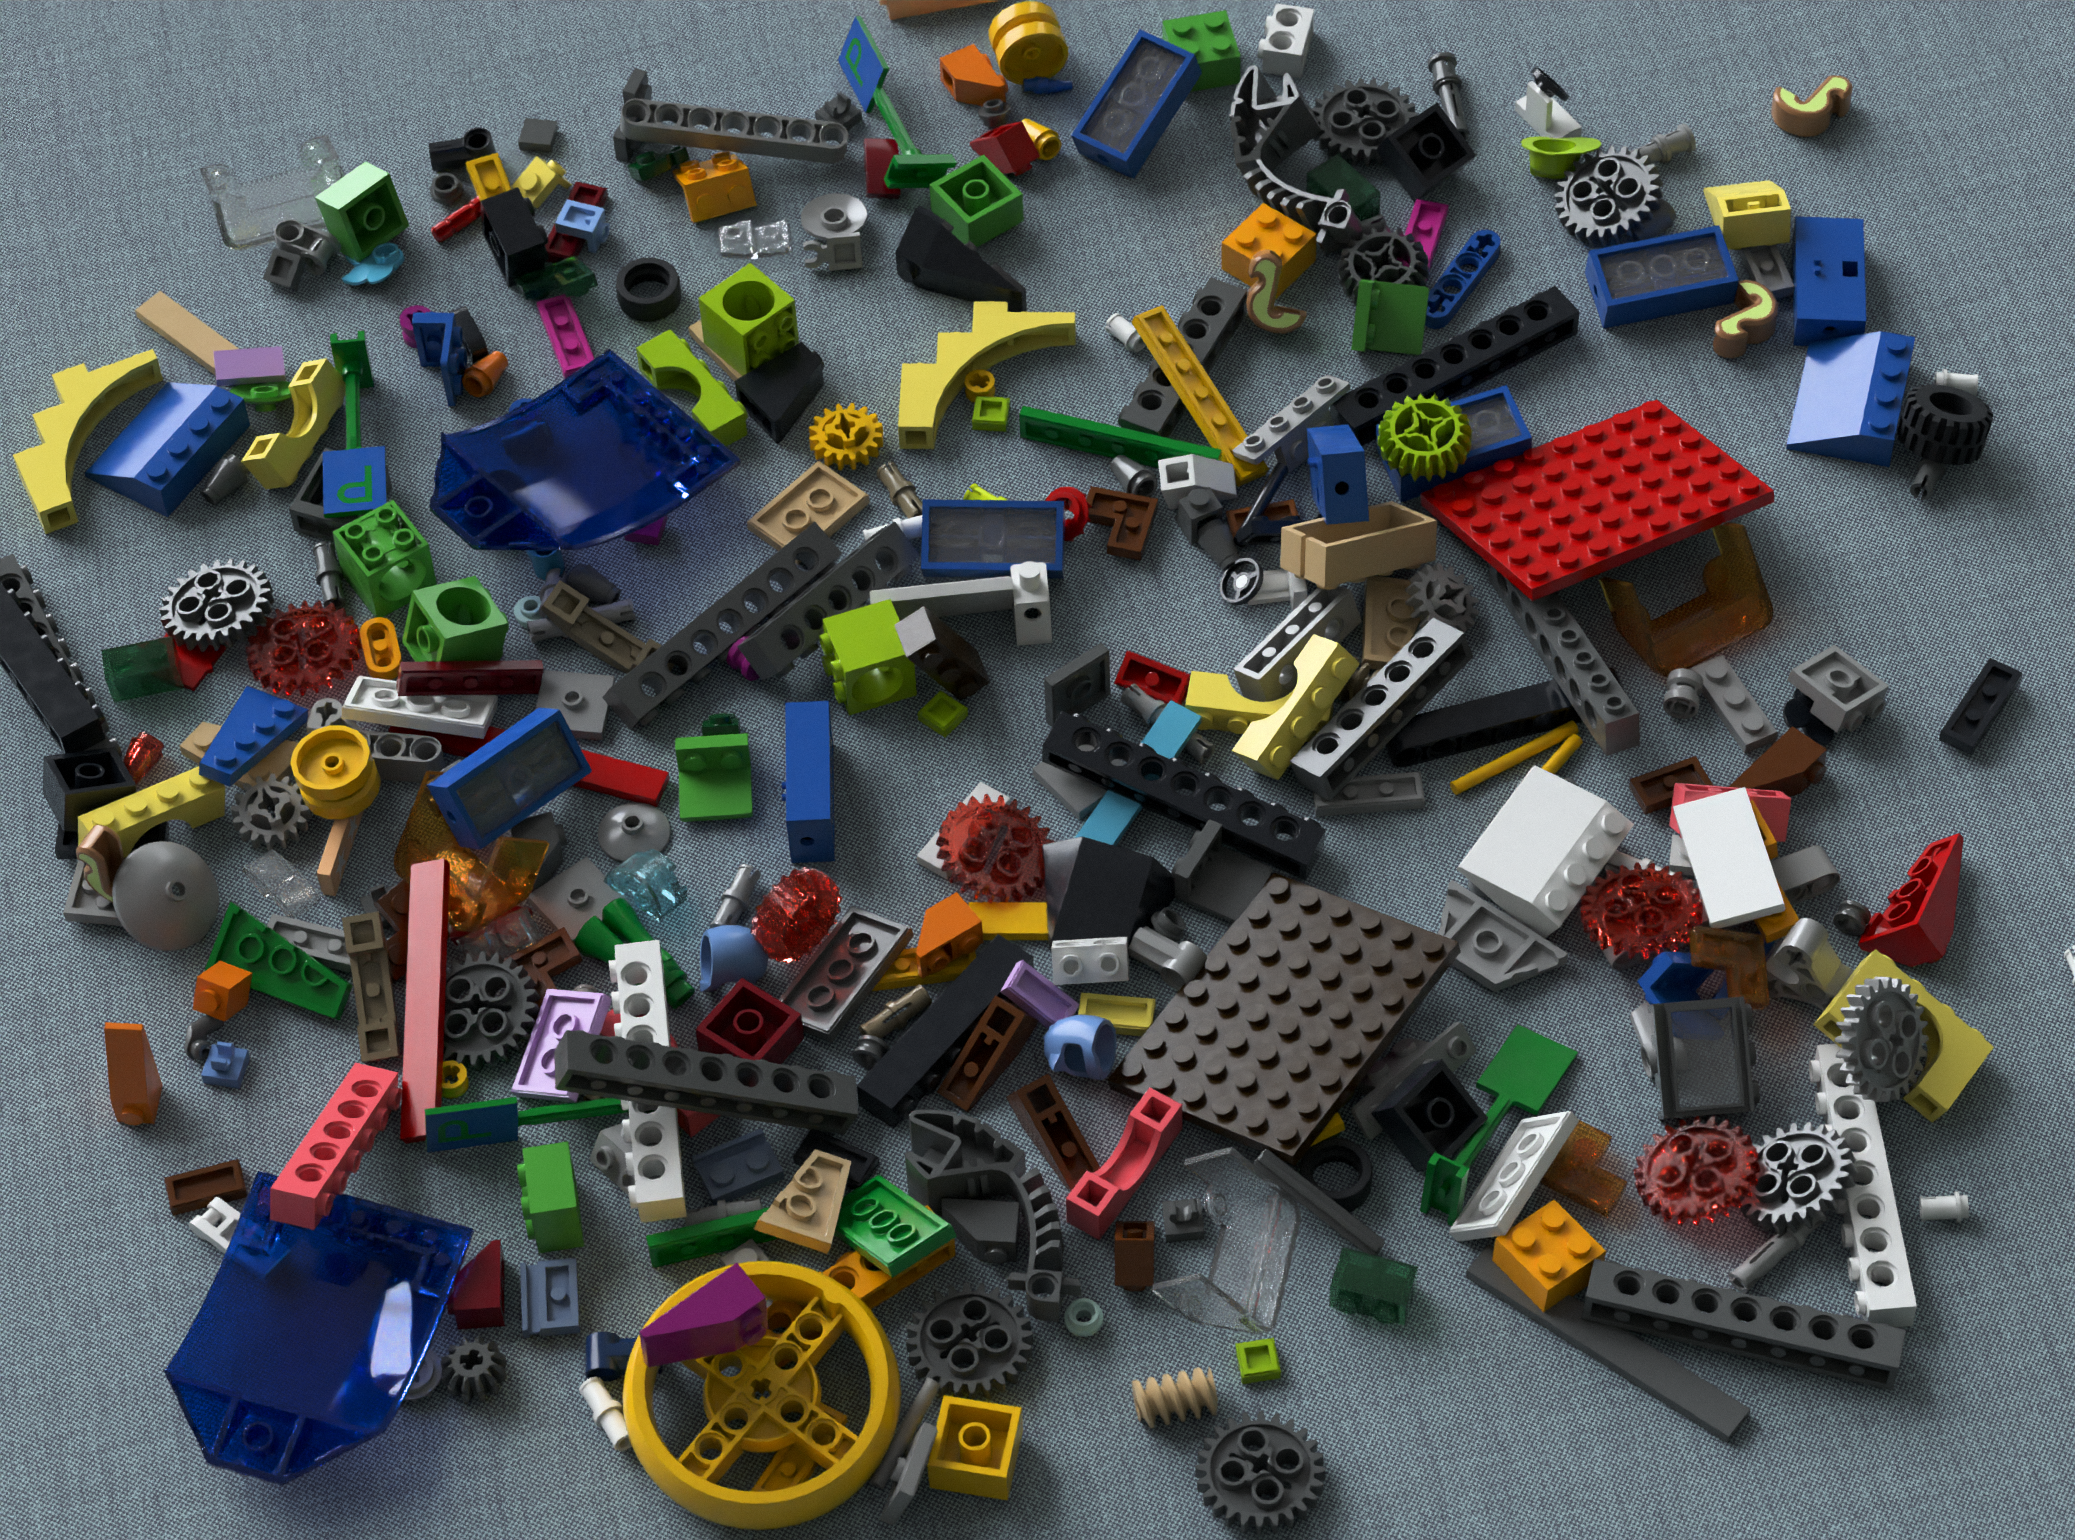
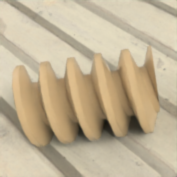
M1199 1367L1193 1369L1192 1380H1190L1184 1370L1179 1371L1176 1384L1169 1374H1164L1161 1387L1154 1377L1147 1378L1145 1390L1138 1380L1132 1381V1392L1138 1420L1140 1422L1144 1418L1150 1428H1155L1156 1416L1158 1415L1161 1416L1165 1425H1170L1173 1412H1176L1181 1422L1186 1421L1188 1409L1192 1410L1197 1419H1201L1203 1406H1207L1212 1416L1217 1414V1393L1210 1367L1207 1377Z

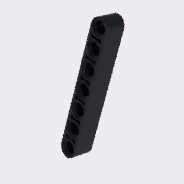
M1608 667L1613 676L1616 678V680L1622 687V689L1624 690L1615 669H1613L1612 667ZM1554 679L1417 714L1385 746L1393 765L1402 768L1553 730L1571 720L1575 723L1583 721Z

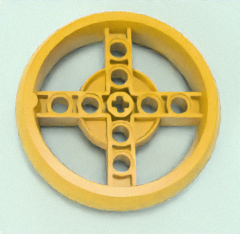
M775 1261L743 1262L738 1264L766 1297V1300L793 1302L805 1306V1309L780 1338L764 1336L752 1346L744 1345L734 1352L681 1361L683 1365L705 1380L702 1394L703 1406L709 1423L678 1459L664 1443L656 1424L653 1409V1389L660 1366L648 1368L644 1363L640 1334L631 1351L625 1373L623 1413L626 1430L638 1460L655 1484L675 1503L703 1519L723 1526L751 1530L779 1529L811 1521L832 1511L858 1492L871 1478L888 1451L896 1430L901 1403L900 1373L892 1345L882 1325L868 1306L847 1287L833 1278L800 1265ZM732 1265L712 1270L682 1286L660 1305L643 1328ZM809 1330H816L821 1333V1336L815 1340H807L802 1337ZM844 1331L847 1332L860 1349L867 1364L870 1377V1409L859 1436L819 1408L821 1403V1384L815 1365ZM786 1359L797 1363L796 1366L789 1370H782L777 1365ZM730 1366L741 1370L740 1373L733 1377L722 1375V1371ZM764 1391L769 1392L768 1398H764L763 1396H761L759 1400L755 1398L756 1392H760L761 1394H763ZM790 1412H798L803 1415L802 1419L794 1423L783 1419ZM734 1419H742L747 1422L743 1428L733 1430L727 1426ZM823 1434L834 1438V1441L826 1446L818 1445L814 1442L818 1436ZM793 1445L826 1469L822 1474L802 1484L775 1491H740L716 1485L744 1450L754 1453H769ZM708 1449H718L722 1452L718 1458L713 1460H707L702 1457V1454Z

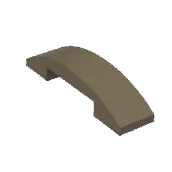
M559 580L541 607L548 618L573 641L597 658L627 674L662 646L649 638L647 643H644L587 606L589 598ZM667 664L669 671L672 670L675 664Z
M380 912L343 917L346 952L350 957L359 1022L357 1032L362 1063H369L400 1057L394 987Z

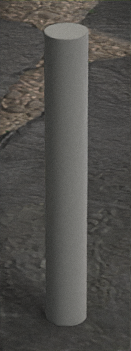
M927 1378L890 1443L881 1464L869 1481L874 1486L884 1489L898 1457H901L941 1386L937 1381Z

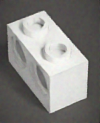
M1283 4L1275 5L1273 16H1267L1264 35H1267V37L1260 40L1258 48V58L1263 59V73L1283 76L1285 73H1288L1291 77H1302L1314 33V9Z
M1127 937L1053 941L1051 952L1054 985L1129 981Z

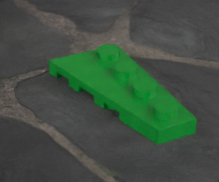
M230 902L204 970L206 971L219 961L226 962L252 972L250 988L337 1020L341 1019L353 987L352 984L233 902Z

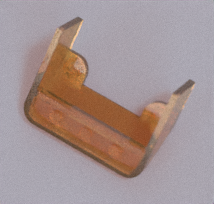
M1725 522L1712 528L1721 554L1708 561L1703 569L1702 578L1707 592L1652 621L1648 610L1640 604L1633 583L1603 577L1599 580L1618 632L1654 673L1668 677V674L1675 669H1689L1765 629L1771 623L1774 613L1773 606L1744 525Z
M426 770L395 851L394 868L398 876L405 879L410 885L412 864L439 859L447 860L450 863L448 923L457 931L475 932L529 897L550 844L546 840L499 836L487 866L470 848L459 846L427 787V784L445 772Z

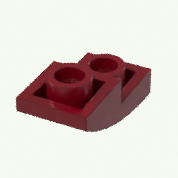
M864 138L866 198L899 199L900 188L888 189L884 182V177L893 155H899L898 144L895 139Z

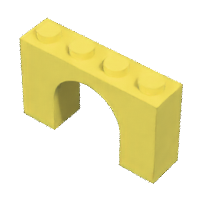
M1875 949L1860 962L1814 1023V1026L1835 1042V1038L1842 1035V1030L1836 1026V1023L1844 1022L1845 1019L1840 1009L1841 1007H1850L1847 995H1856L1855 986L1864 985L1866 978L1891 977L1892 979H1901L1902 984L1910 985V994H1918L1919 996L1915 1006H1924L1920 1020L1927 1021L1928 1024L1922 1029V1035L1928 1036L1929 1040L1926 1041V1065L1918 1076L1917 1083L1912 1084L1909 1093L1905 1094L1902 1099L1933 1123L1949 1110L1994 1046L1985 1040L1981 1032L1969 1027L1957 1017L1949 1006L1940 1003L1928 993L1919 981L1911 979L1900 970L1890 957L1882 955Z

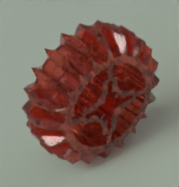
M806 866L800 871L794 869L789 876H781L780 882L777 885L772 884L771 891L767 895H763V902L755 908L758 913L751 920L754 926L750 933L763 946L764 953L768 954L770 959H774L777 962L783 961L787 964L793 959L799 961L804 953L810 955L816 945H821V940L825 935H830L829 929L831 926L837 923L835 916L841 911L839 904L842 901V897L839 894L840 889L822 871H818L815 868L810 869Z

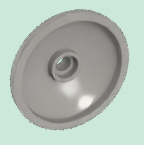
M166 841L143 845L123 860L114 877L112 897L117 917L125 930L135 940L149 948L161 951H177L187 948L201 940L215 922L219 908V892L215 877L206 862L188 847ZM173 885H174V886H177V887L179 888V890H180V896H179V897H177V896H175V895L173 894V892H172V886H173Z

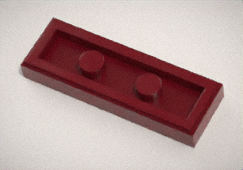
M576 181L567 199L602 208L608 197L607 188ZM554 224L548 236L549 243L545 244L549 259L545 261L573 267L586 239L558 233Z

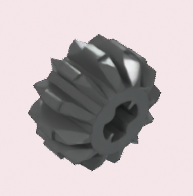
M481 1335L473 1343H470L463 1336L462 1346L460 1347L449 1344V1355L441 1357L440 1362L442 1368L441 1380L445 1386H448L449 1394L453 1398L462 1395L463 1401L467 1404L473 1396H478V1399L484 1403L486 1399L485 1393L490 1392L498 1395V1383L506 1382L507 1378L505 1370L507 1365L506 1358L502 1352H499L498 1345L494 1341L485 1344V1340Z

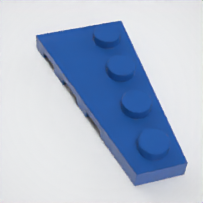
M246 686L201 759L199 775L226 786H232L307 722L308 709L295 705L289 700H283Z

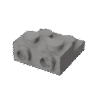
M1835 644L1793 668L1787 679L1801 693L1814 701L1810 712L1837 733L1845 728L1850 732L1854 731L1862 723L1866 715L1872 719L1876 718L1885 707L1886 702L1883 699L1889 688V685Z

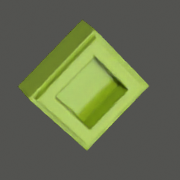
M976 396L972 430L1007 432L1010 398Z
M940 690L917 712V716L920 722L946 738L968 716V708Z
M1274 1338L1235 1344V1353L1242 1384L1281 1379V1369Z

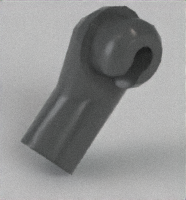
M205 1015L189 1024L184 1044L187 1056L193 1060L206 1059L210 1049H207L210 1046L207 1042V1035L223 1027L224 1021Z

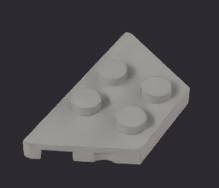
M1451 880L1449 882L1438 934L1459 942L1461 952L1451 965L1493 992H1497L1563 966L1567 962L1568 953L1455 881Z

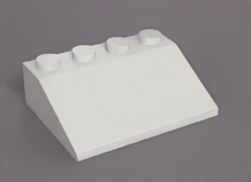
M1534 765L1459 864L1457 870L1515 920L1543 938H1546L1560 928L1634 824L1608 801Z

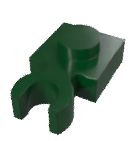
M676 145L660 154L654 153V151L640 154L635 158L636 162L627 165L632 178L643 182L670 170L671 166L690 160L686 147L681 148Z
M714 714L708 717L709 720L703 721V736L740 734V720L736 718L735 714Z

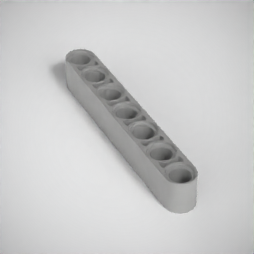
M638 98L630 99L623 104L620 118V130L626 138L631 140L829 164L838 163L845 157L849 138L847 129L842 124L836 122ZM639 117L642 121L633 122L628 118ZM672 121L675 125L666 126L661 122ZM705 125L708 129L699 130L694 126ZM735 128L741 132L738 134H732L727 130ZM768 132L771 133L773 137L766 138L760 134ZM796 136L804 137L806 141L799 142L793 138ZM834 140L838 142L839 145L832 146L826 143V141Z
M1820 845L1810 846L1771 861L1775 877L1791 905L1830 891L1841 879L1839 872ZM1699 889L1613 921L1597 932L1595 940L1612 969L1622 971L1652 960L1665 951L1673 952L1753 920L1712 930Z

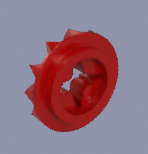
M1064 486L1052 491L1045 501H1064L1065 511L1069 510L1074 514V518L1065 519V541L1073 542L1077 535L1084 534L1083 528L1086 523L1091 521L1088 513L1092 506L1087 502L1086 494L1076 488Z

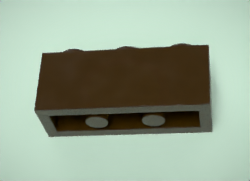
M924 606L894 625L906 657L960 701L974 695L979 689L990 683L978 651Z

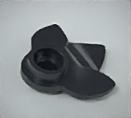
M1796 688L1793 693V699L1789 700L1783 709L1785 724L1788 728L1792 726L1796 729L1803 728L1806 736L1820 745H1828L1833 738L1834 730L1826 726L1810 712L1814 701Z

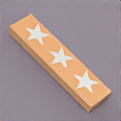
M364 810L358 815L334 820L317 870L323 895L336 896Z

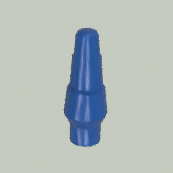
M1040 76L1032 79H1023V91L1035 94L1056 93L1073 88L1072 81L1049 80L1047 77Z

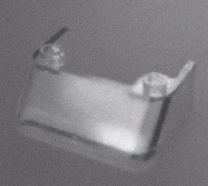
M1233 1147L1185 1159L1184 1166L1208 1185L1204 1201L1205 1211L1221 1227L1209 1277L1206 1278L1203 1274L1197 1273L1153 1284L1152 1292L1192 1323L1255 1335L1272 1331L1277 1323L1301 1223L1300 1208L1294 1198L1283 1191L1274 1181Z

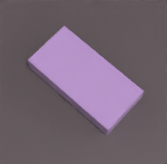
M282 346L213 351L217 386L285 381Z
M1024 960L1015 964L1000 991L1048 1029L1057 1020L1073 1016L1079 1007V1003Z

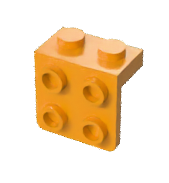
M727 151L719 152L712 155L711 160L700 163L698 160L686 161L679 165L680 168L673 170L674 178L684 189L690 219L693 223L757 206L748 167L736 154H730Z

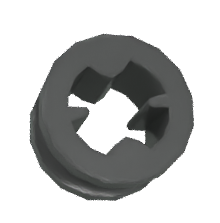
M1846 900L1840 903L1838 912L1833 917V923L1838 930L1847 935L1860 936L1864 933L1866 925L1871 919V914L1861 903Z
M863 1035L859 1038L857 1042L858 1047L854 1049L852 1056L860 1066L871 1070L890 1050V1047L878 1037Z

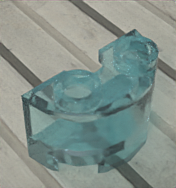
M649 849L647 852L637 851L608 872L603 881L621 895L627 892L632 893L637 907L657 921H660L687 900L686 885L680 887L678 879L672 872L677 868L676 865L664 854L654 849Z

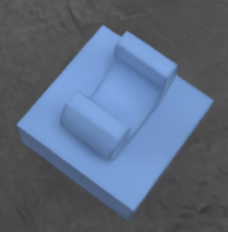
M220 1041L217 1042V1045L212 1044L201 1074L203 1083L240 1089L250 1060L248 1049L235 1048L233 1043Z

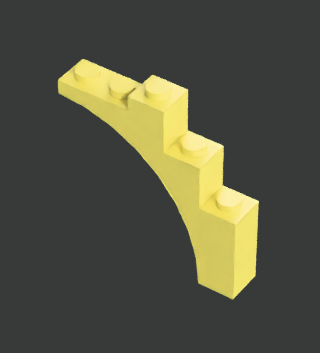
M974 302L972 333L938 332L936 364L902 363L898 419L900 449H934L938 427L946 409L965 387L964 380L969 372L977 369L987 370L1003 360L1024 352L1046 347L1076 345L1075 312H1008V302Z
M153 349L88 372L83 363L52 374L61 404L32 414L42 444L13 455L19 477L45 534L78 523L72 502V477L77 457L84 442L97 424L117 405L138 391L163 381L158 359Z

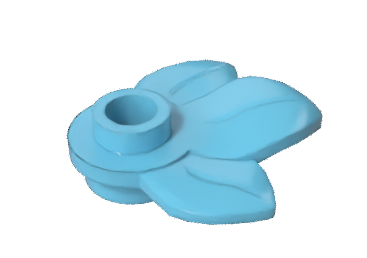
M384 243L375 247L372 254L361 262L346 255L347 261L354 265L355 268L342 277V281L349 285H361L367 281L371 285L383 282L404 262L403 251L398 249V246L394 243Z

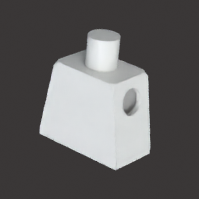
M1027 561L1010 566L1017 646L1052 643L1046 564L1043 562ZM1037 608L1038 617L1033 619L1027 618L1026 610Z

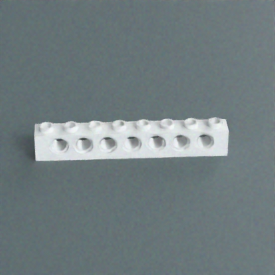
M652 940L614 945L616 960L609 961L611 983L618 982V991L611 992L614 1014H620L621 1023L614 1024L615 1036L645 1043L656 1042L671 1047L660 941ZM636 983H643L641 985L634 986V984ZM645 1014V1016L643 1017H636L638 1015ZM621 1100L622 1110H629V1119L623 1120L625 1143L632 1142V1152L625 1153L628 1176H635V1185L628 1186L631 1209L638 1208L641 1223L687 1217L677 1108ZM648 1110H655L653 1113L644 1114ZM650 1143H658L655 1146H646ZM655 1175L661 1176L658 1179H649L650 1177Z
M1837 1044L1817 1045L1815 1060L1809 1061L1811 1083H1817L1819 1090L1815 1094L1817 1115L1824 1116L1828 1132L1835 1129L1840 1138H1845L1850 1149L1859 1151L1858 1153L1852 1152L1856 1159V1162L1853 1164L1857 1169V1174L1851 1176L1854 1182L1866 1184L1861 1186L1855 1183V1187L1845 1188L1849 1196L1848 1200L1837 1199L1835 1202L1839 1208L1837 1214H1843L1845 1224L1841 1225L1843 1247H1850L1851 1258H1848L1850 1281H1856L1858 1291L1854 1294L1856 1314L1863 1315L1864 1321L1877 1324L1885 1323L1893 1327L1913 1326L1917 1304L1875 1101L1864 1100L1862 1095L1853 1093L1854 1085H1846L1845 1081L1849 1073H1841L1839 1071L1844 1063V1059L1836 1058L1837 1052L1842 1049ZM1836 1084L1844 1085L1846 1087H1838L1836 1086ZM1842 1117H1850L1853 1120H1847ZM1860 1215H1869L1873 1219H1866ZM1868 1248H1874L1879 1250L1880 1252H1871L1868 1250ZM1874 1282H1882L1887 1286H1878Z

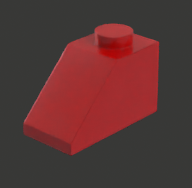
M1022 121L994 127L969 142L971 148L979 156L985 155L1003 174L1013 173L1014 176L1021 175L1032 168L1030 162L1040 157Z

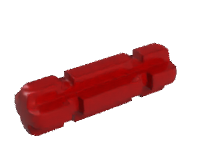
M479 197L474 198L468 204L446 217L444 221L442 220L431 228V234L437 242L442 243L481 216Z

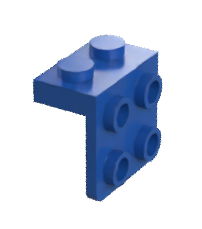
M413 312L412 326L421 367H441L448 406H456L457 395H463L464 389L462 383L463 376L460 375L461 369H466L467 351L466 349H461L463 344L462 327H457L454 313Z
M1665 951L1652 960V966L1637 982L1645 992V998L1650 1005L1702 1000L1696 990L1719 965L1710 954ZM1704 1010L1671 1012L1673 1036L1676 1038L1719 1041L1724 1036V1031L1715 1018Z

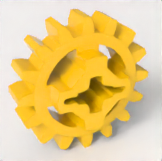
M840 403L836 404V411L832 412L827 408L823 409L824 417L815 416L814 426H809L810 450L814 451L815 459L820 460L824 458L825 465L828 467L836 463L840 471H842L844 465L848 464L852 470H856V463L858 462L867 466L869 464V456L877 458L879 456L878 448L884 445L883 425L878 423L876 413L868 415L866 406L858 411L855 410L854 403H850L848 409H843Z

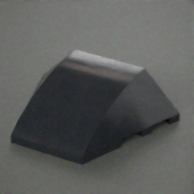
M1083 836L1043 844L1042 846L1045 870L1044 886L1046 887L1048 945L1050 951L1053 941L1127 937L1129 947L1138 929L1145 926L1151 929L1153 926L1151 916L1156 911L1167 908L1175 898V878L1152 856Z

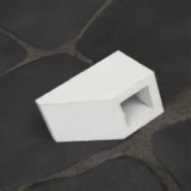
M1194 454L1158 460L1161 491L1169 510L1178 508L1179 499L1184 498L1197 488L1206 489L1210 487L1218 501L1238 498L1235 469L1231 463Z

